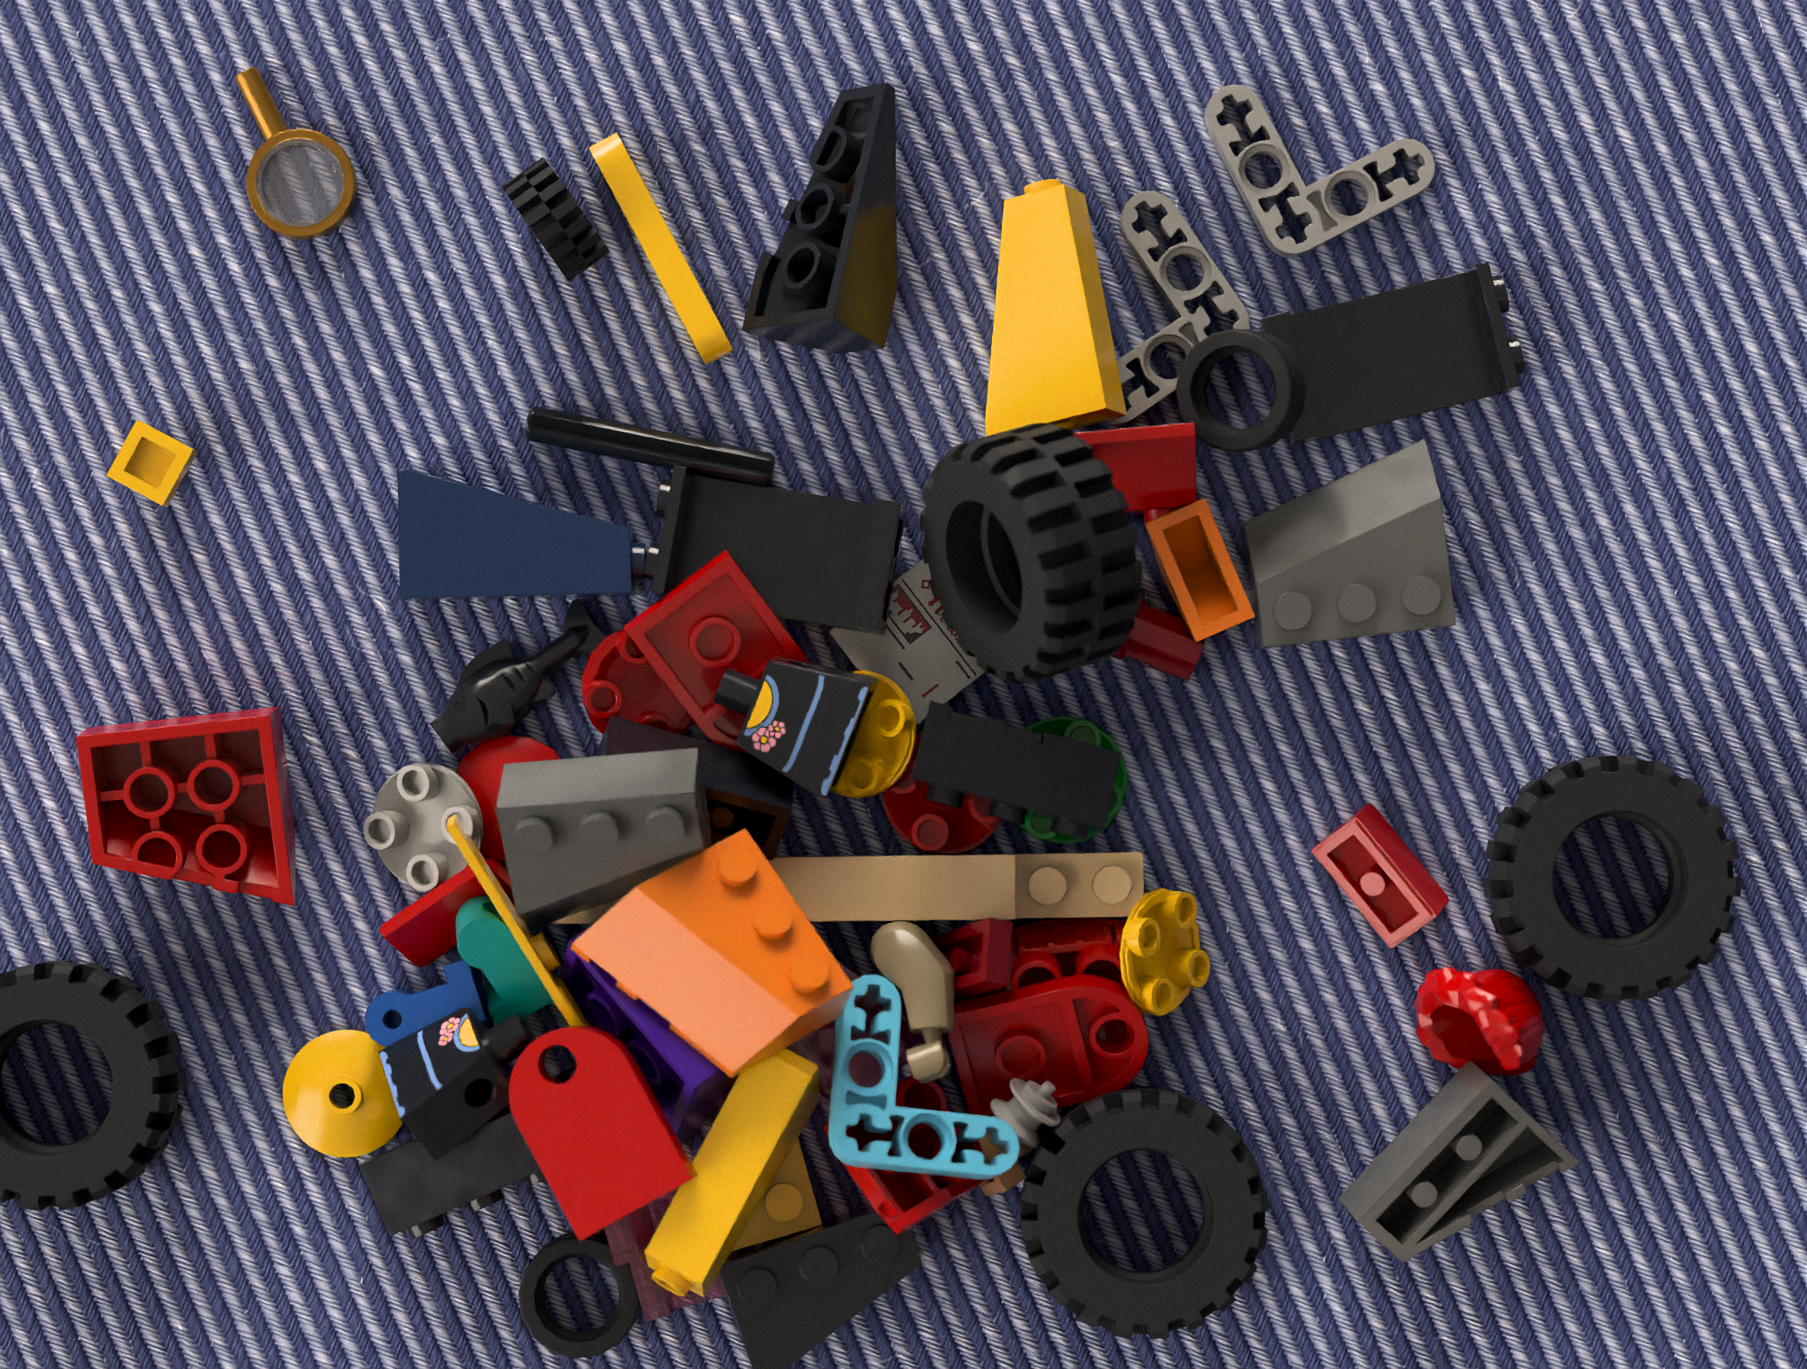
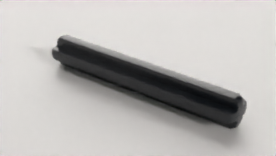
M538 406L530 409L525 426V437L533 442L673 469L674 465L687 467L694 474L767 487L770 485L775 468V457L769 452Z

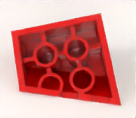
M280 706L89 727L76 736L92 864L167 880L173 878L212 886L215 890L234 894L240 892L272 899V902L292 906L296 904L295 825Z

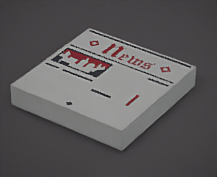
M924 559L894 581L885 636L840 628H833L829 631L857 670L882 674L901 688L912 706L916 725L927 717L930 701L945 704L985 673L982 668L976 665L977 657L966 655L957 643L959 637L955 630L948 629L941 615L944 610L939 598H934L929 584V580H932L929 565L924 563Z

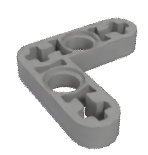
M1232 84L1222 87L1212 95L1205 109L1204 122L1211 140L1265 243L1274 253L1282 257L1295 258L1305 255L1415 198L1428 187L1434 176L1435 162L1430 150L1426 145L1415 139L1404 138L1393 141L1306 187L1261 100L1254 91L1243 85ZM1230 100L1235 107L1243 105L1248 107L1250 112L1245 116L1243 125L1250 139L1258 131H1262L1266 140L1250 144L1238 156H1235L1230 148L1239 145L1242 141L1233 124L1221 126L1217 120L1224 111L1222 102ZM1400 153L1406 161L1416 158L1421 166L1414 174L1416 184L1409 185L1404 178H1398L1386 184L1382 191L1390 199L1381 202L1375 181L1363 169L1373 166L1375 178H1378L1394 167L1396 164L1395 154ZM1259 154L1269 155L1278 162L1281 176L1276 185L1271 188L1261 189L1251 185L1247 180L1245 165L1253 156ZM1344 181H1351L1360 185L1366 195V206L1363 211L1353 216L1337 212L1331 202V191L1334 186ZM1287 187H1291L1296 197L1287 198L1284 202L1290 216L1293 219L1304 216L1309 224L1302 232L1304 242L1296 244L1291 236L1280 239L1277 235L1276 230L1283 223V218L1276 204L1268 212H1264L1260 205V202L1277 198Z
M1157 191L1140 192L1133 195L1126 202L1120 216V230L1124 240L1179 319L1117 360L1121 386L1135 377V374L1127 369L1126 366L1137 361L1143 379L1152 388L1156 389L1157 393L1148 398L1146 397L1143 385L1126 399L1127 406L1129 407L1127 416L1100 422L1109 427L1123 426L1132 422L1176 392L1178 377L1164 379L1157 376L1150 366V355L1157 346L1173 344L1178 346L1183 351L1185 357H1187L1192 347L1208 337L1204 330L1211 321L1203 307L1200 305L1194 314H1190L1184 304L1200 299L1211 285H1214L1221 294L1212 297L1209 301L1217 314L1222 317L1231 313L1236 318V322L1231 329H1250L1249 315L1236 293L1175 204L1166 195ZM1142 205L1149 212L1156 211L1159 208L1164 213L1165 217L1161 220L1159 228L1168 242L1175 233H1179L1185 241L1170 247L1158 262H1155L1148 253L1157 250L1160 246L1153 234L1148 230L1138 234L1133 229V225L1139 217L1136 208ZM1179 256L1194 258L1200 264L1203 271L1201 283L1190 291H1181L1174 288L1167 278L1166 269L1168 264Z

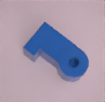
M464 960L456 961L443 966L447 983L418 992L404 988L392 989L375 997L368 1005L365 1014V1026L370 1037L379 1045L387 1047L461 1008L472 1009L481 1022L492 1018L488 1010L487 992L480 969L468 965Z

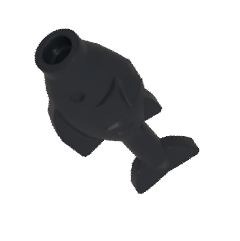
M579 599L573 600L565 616L564 633L533 656L515 657L509 643L506 640H501L473 658L461 673L457 688L446 703L441 715L432 721L430 725L452 754L463 746L479 744L519 728V723L529 715L535 704H541L555 695L556 690L545 680L546 677L578 653L590 656L607 636L594 625L582 602Z

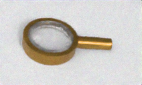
M257 67L249 68L239 73L234 79L266 140L255 152L247 170L246 189L254 212L269 228L288 238L309 240L331 233L346 220L355 204L357 176L350 158L334 140L320 132L309 129L288 130Z

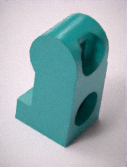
M477 896L468 899L461 905L456 914L455 922L457 949L461 958L468 965L481 969L489 980L490 984L486 985L488 1010L496 1023L499 1024L516 1012L523 1019L553 1002L554 1000L489 896Z

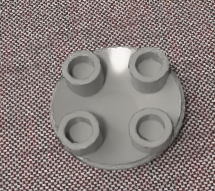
M416 763L399 769L386 780L376 797L372 814L364 822L363 833L366 842L370 847L378 851L381 860L395 877L417 891L426 892L435 889L469 866L446 828L448 818L457 814L479 851L483 841V818L476 796L469 785L457 773L447 767L434 763Z

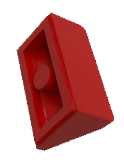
M1371 803L1358 810L1310 850L1390 949L1437 917L1449 902L1446 893Z
M484 858L512 905L515 906L510 877L503 864L499 860ZM469 865L383 923L379 931L392 946L414 965L426 967L457 946L455 922L460 906L468 899L477 896H488Z

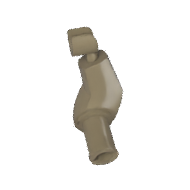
M889 921L887 924L882 925L872 936L870 946L872 963L882 977L888 979L902 992L910 1032L924 1035L926 1044L908 1049L907 1058L914 1078L920 1083H926L944 1077L951 1067L950 1057L941 1039V1034L954 1032L955 972L947 958L935 946L918 921Z

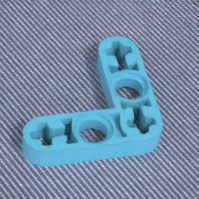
M875 974L863 975L851 982L854 987L841 1016L836 1019L828 1127L829 1146L835 1157L844 1164L854 1167L978 1180L992 1179L1009 1170L1016 1162L1020 1148L1014 1129L1004 1120L990 1116L895 1106L901 1020L900 994L895 985L888 979ZM867 990L872 991L873 1002L883 1004L884 1009L883 1012L878 1013L872 1018L869 1037L882 1035L883 1043L874 1039H860L856 1041H851L850 1039L851 1034L857 1036L865 1030V1010L855 1008L854 1001L864 996ZM867 1053L878 1061L881 1068V1077L875 1087L864 1088L852 1081L848 1065L854 1054ZM859 1119L864 1120L866 1131L885 1134L892 1130L891 1120L896 1121L897 1126L891 1141L894 1157L888 1156L887 1153L891 1142L873 1141L864 1146L862 1152L857 1151L856 1140L847 1138L845 1130L853 1127L858 1123ZM915 1124L928 1125L937 1132L940 1139V1148L934 1159L924 1160L911 1152L907 1138L909 1131ZM954 1127H957V1128L960 1129V1132H959V1134H958V1136H957V1139H956V1134H955V1129H954ZM986 1132L990 1133V1143L1001 1148V1155L990 1159L988 1165L984 1164L983 1153L972 1150L960 1151L955 1154L957 1163L951 1162L957 1142H976L983 1138Z

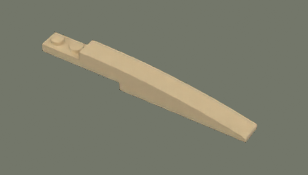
M1143 852L774 856L773 860H768L809 922L984 920L990 917L996 919L1129 917L1132 908L1144 895ZM505 861V869L508 872L507 861ZM626 895L549 924H594Z

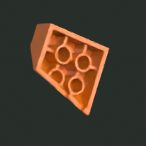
M746 828L635 887L571 945V950L587 963L593 960L617 979L616 986L635 1001L638 998L642 999L670 1022V1029L731 1078L839 1018L854 987Z

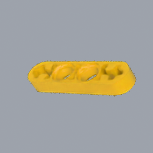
M615 133L590 146V152L705 365L734 351L618 134Z

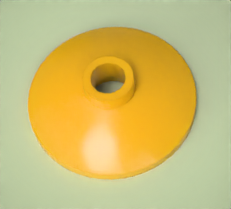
M337 1030L323 1034L307 1043L296 1054L286 1072L283 1084V1104L288 1121L296 1134L306 1144L321 1153L347 1158L371 1153L391 1140L403 1124L379 1052L386 1048V1046L379 1045L370 1037L369 1033L358 1030ZM337 1084H347L354 1090L355 1099L351 1106L341 1107L334 1102L332 1092Z

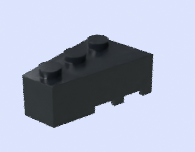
M930 701L912 773V780L915 786L927 789L925 801L962 809L964 799L989 804L987 816L1022 825L1025 824L1027 814L1052 820L1051 832L1082 840L1088 839L1090 829L1103 832L1121 752L1048 732L1038 733L1009 726L1007 721L985 716V719L952 712L949 711V705Z
M610 715L596 756L698 748L714 845L746 828L766 859H774L793 809V780L750 753Z

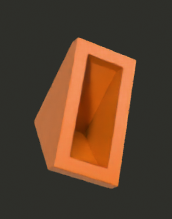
M1205 498L1145 523L1163 581L1195 642L1255 617Z

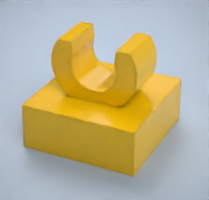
M137 419L106 476L152 501L168 507L198 451Z

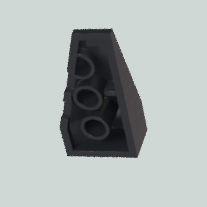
M888 83L840 92L809 157L810 165L814 169L810 181L800 200L797 201L790 198L783 212L782 218L790 222L775 255L765 252L755 272L742 330L748 334L837 354L884 349L897 293L895 88Z

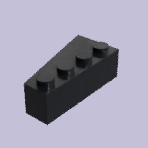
M576 1066L554 1075L552 1078L560 1082H567L573 1077ZM510 1104L436 1162L421 1143L414 1138L367 1159L359 1165L390 1236L407 1229L411 1240L445 1225L446 1221L443 1216L445 1212L466 1204L469 1212L472 1213L505 1198L501 1189L524 1178L528 1187L546 1180L513 1118Z

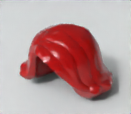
M1452 967L1431 970L1425 975V981L1420 984L1417 991V1000H1414L1417 1016L1416 1034L1421 1043L1428 1047L1431 1058L1441 1063H1447L1459 1070L1470 1059L1485 1074L1497 1076H1516L1529 1072L1533 1068L1538 1056V1048L1543 1043L1545 1021L1542 1019L1544 1014L1541 1004L1527 982L1514 973L1502 969L1459 972Z

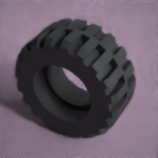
M1029 424L965 442L951 448L946 455H943L931 472L932 478L925 485L922 497L926 503V508L920 513V530L925 533V544L921 546L924 563L929 565L932 580H929V584L934 598L938 597L944 611L941 615L948 629L955 630L959 637L957 643L966 655L977 657L976 665L985 672L996 675L997 678L1016 684L1024 682L1030 684L1112 656L1131 633L1136 623L1133 618L1140 610L1142 594L1137 591L1138 583L1143 579L1142 561L1137 559L1135 545L1139 544L1135 525H1130L1126 509L1129 506L1123 492L1116 490L1111 481L1114 476L1105 461L1094 458V449L1085 440L1075 437L1074 433L1053 424Z
M1635 756L1584 757L1581 760L1559 764L1548 769V773L1538 780H1530L1518 791L1520 796L1511 807H1505L1497 819L1496 824L1500 826L1494 841L1488 840L1484 859L1490 860L1489 877L1483 878L1484 896L1491 899L1494 913L1489 916L1496 932L1503 934L1508 942L1509 947L1507 950L1520 964L1526 965L1535 973L1534 976L1547 984L1568 993L1598 1001L1619 1003L1625 999L1641 1001L1657 997L1658 991L1664 988H1678L1691 980L1690 972L1699 964L1708 965L1719 952L1714 944L1720 934H1730L1736 919L1735 915L1729 913L1733 896L1741 897L1742 878L1734 877L1733 860L1740 859L1736 840L1727 839L1722 826L1728 821L1718 805H1709L1702 797L1705 790L1690 778H1681L1674 774L1673 768L1656 761L1637 759ZM1603 817L1624 818L1647 829L1659 842L1668 867L1666 896L1655 918L1642 930L1626 937L1613 939L1598 938L1575 927L1560 910L1555 899L1552 882L1554 862L1564 840L1581 825Z
M53 960L31 964L0 974L1 1203L13 1199L20 1201L21 1209L42 1211L48 1207H58L60 1211L80 1207L88 1202L99 1200L133 1182L146 1172L145 1168L151 1161L159 1158L169 1144L166 1137L170 1129L178 1125L184 1107L177 1103L179 1090L186 1088V1069H178L175 1053L181 1051L182 1047L177 1033L169 1034L164 1026L162 1019L167 1014L156 1000L148 1002L139 993L142 986L129 977L118 978L109 973L108 967L95 963H73V960ZM52 1023L74 1026L89 1035L106 1056L113 1077L112 1103L103 1123L86 1138L74 1143L61 1145L41 1142L26 1133L9 1113L1 1086L3 1063L13 1042L34 1027Z
M1135 1085L1134 1089L1116 1090L1102 1094L1085 1103L1075 1104L1066 1110L1067 1115L1060 1120V1124L1056 1127L1049 1126L1041 1136V1144L1035 1154L1030 1156L1024 1171L1026 1178L1024 1179L1022 1192H1020L1019 1213L1022 1235L1031 1264L1036 1275L1041 1278L1047 1287L1048 1293L1061 1307L1065 1305L1075 1313L1076 1319L1094 1328L1098 1325L1109 1329L1114 1336L1131 1339L1132 1334H1148L1150 1340L1169 1338V1331L1186 1327L1187 1331L1190 1332L1205 1325L1206 1323L1203 1318L1215 1310L1219 1309L1223 1313L1236 1301L1233 1294L1243 1282L1249 1284L1258 1268L1255 1260L1259 1249H1265L1268 1229L1265 1227V1212L1269 1211L1267 1191L1262 1185L1259 1166L1242 1138L1223 1117L1209 1106H1205L1194 1100L1191 1096L1181 1092L1160 1090L1155 1086ZM1133 1151H1154L1165 1154L1180 1162L1196 1180L1203 1201L1202 1225L1191 1248L1174 1263L1152 1271L1128 1270L1106 1260L1089 1241L1082 1220L1084 1195L1095 1173L1113 1158Z

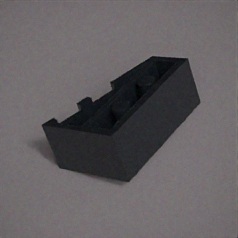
M872 1205L822 1221L821 1226L765 1241L731 1253L719 1273L752 1368L787 1369L922 1264V1253L913 1228L897 1235L880 1217Z

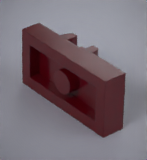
M990 917L930 938L947 958L955 972L954 1001L1008 986V977L1012 971L1015 958L1014 949L1011 945L1013 922Z

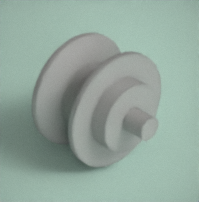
M1013 1078L1009 1085L1014 1097L1009 1102L998 1098L993 1099L990 1103L995 1118L1004 1120L1014 1129L1020 1145L1025 1143L1031 1147H1038L1041 1144V1137L1037 1128L1042 1123L1056 1127L1061 1122L1056 1111L1057 1104L1051 1096L1056 1088L1049 1081H1045L1040 1086L1031 1080L1025 1082L1019 1078Z

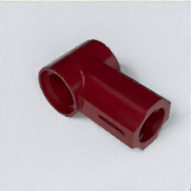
M1142 598L1140 610L1133 618L1136 623L1131 633L1112 657L1121 660L1129 657L1149 665L1148 667L1189 681L1205 645L1206 638L1195 642L1183 619L1146 605L1148 601Z

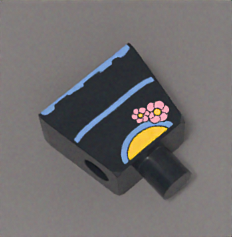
M776 657L768 661L761 680L728 668L718 686L714 703L746 716L737 739V745L813 794L826 799L835 793L879 680L867 675L786 657Z
M461 1008L387 1046L379 1052L400 1119L435 1162L510 1104L509 1083L511 1071L508 1064L518 1058L527 1046L536 1040L525 1021L517 1012L488 1030L472 1009Z

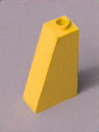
M1047 179L1030 183L1024 187V195L1004 200L985 417L986 436L1034 423L1053 424L1069 431L1127 416L1085 194L1062 184L1061 180Z
M784 1048L739 1074L692 1162V1166L698 1176L680 1185L645 1251L648 1267L655 1270L651 1278L660 1286L682 1297H685L688 1290L703 1298L706 1296L820 1101L818 1065Z

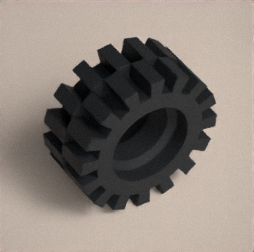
M543 157L501 186L568 282L610 253L608 247Z

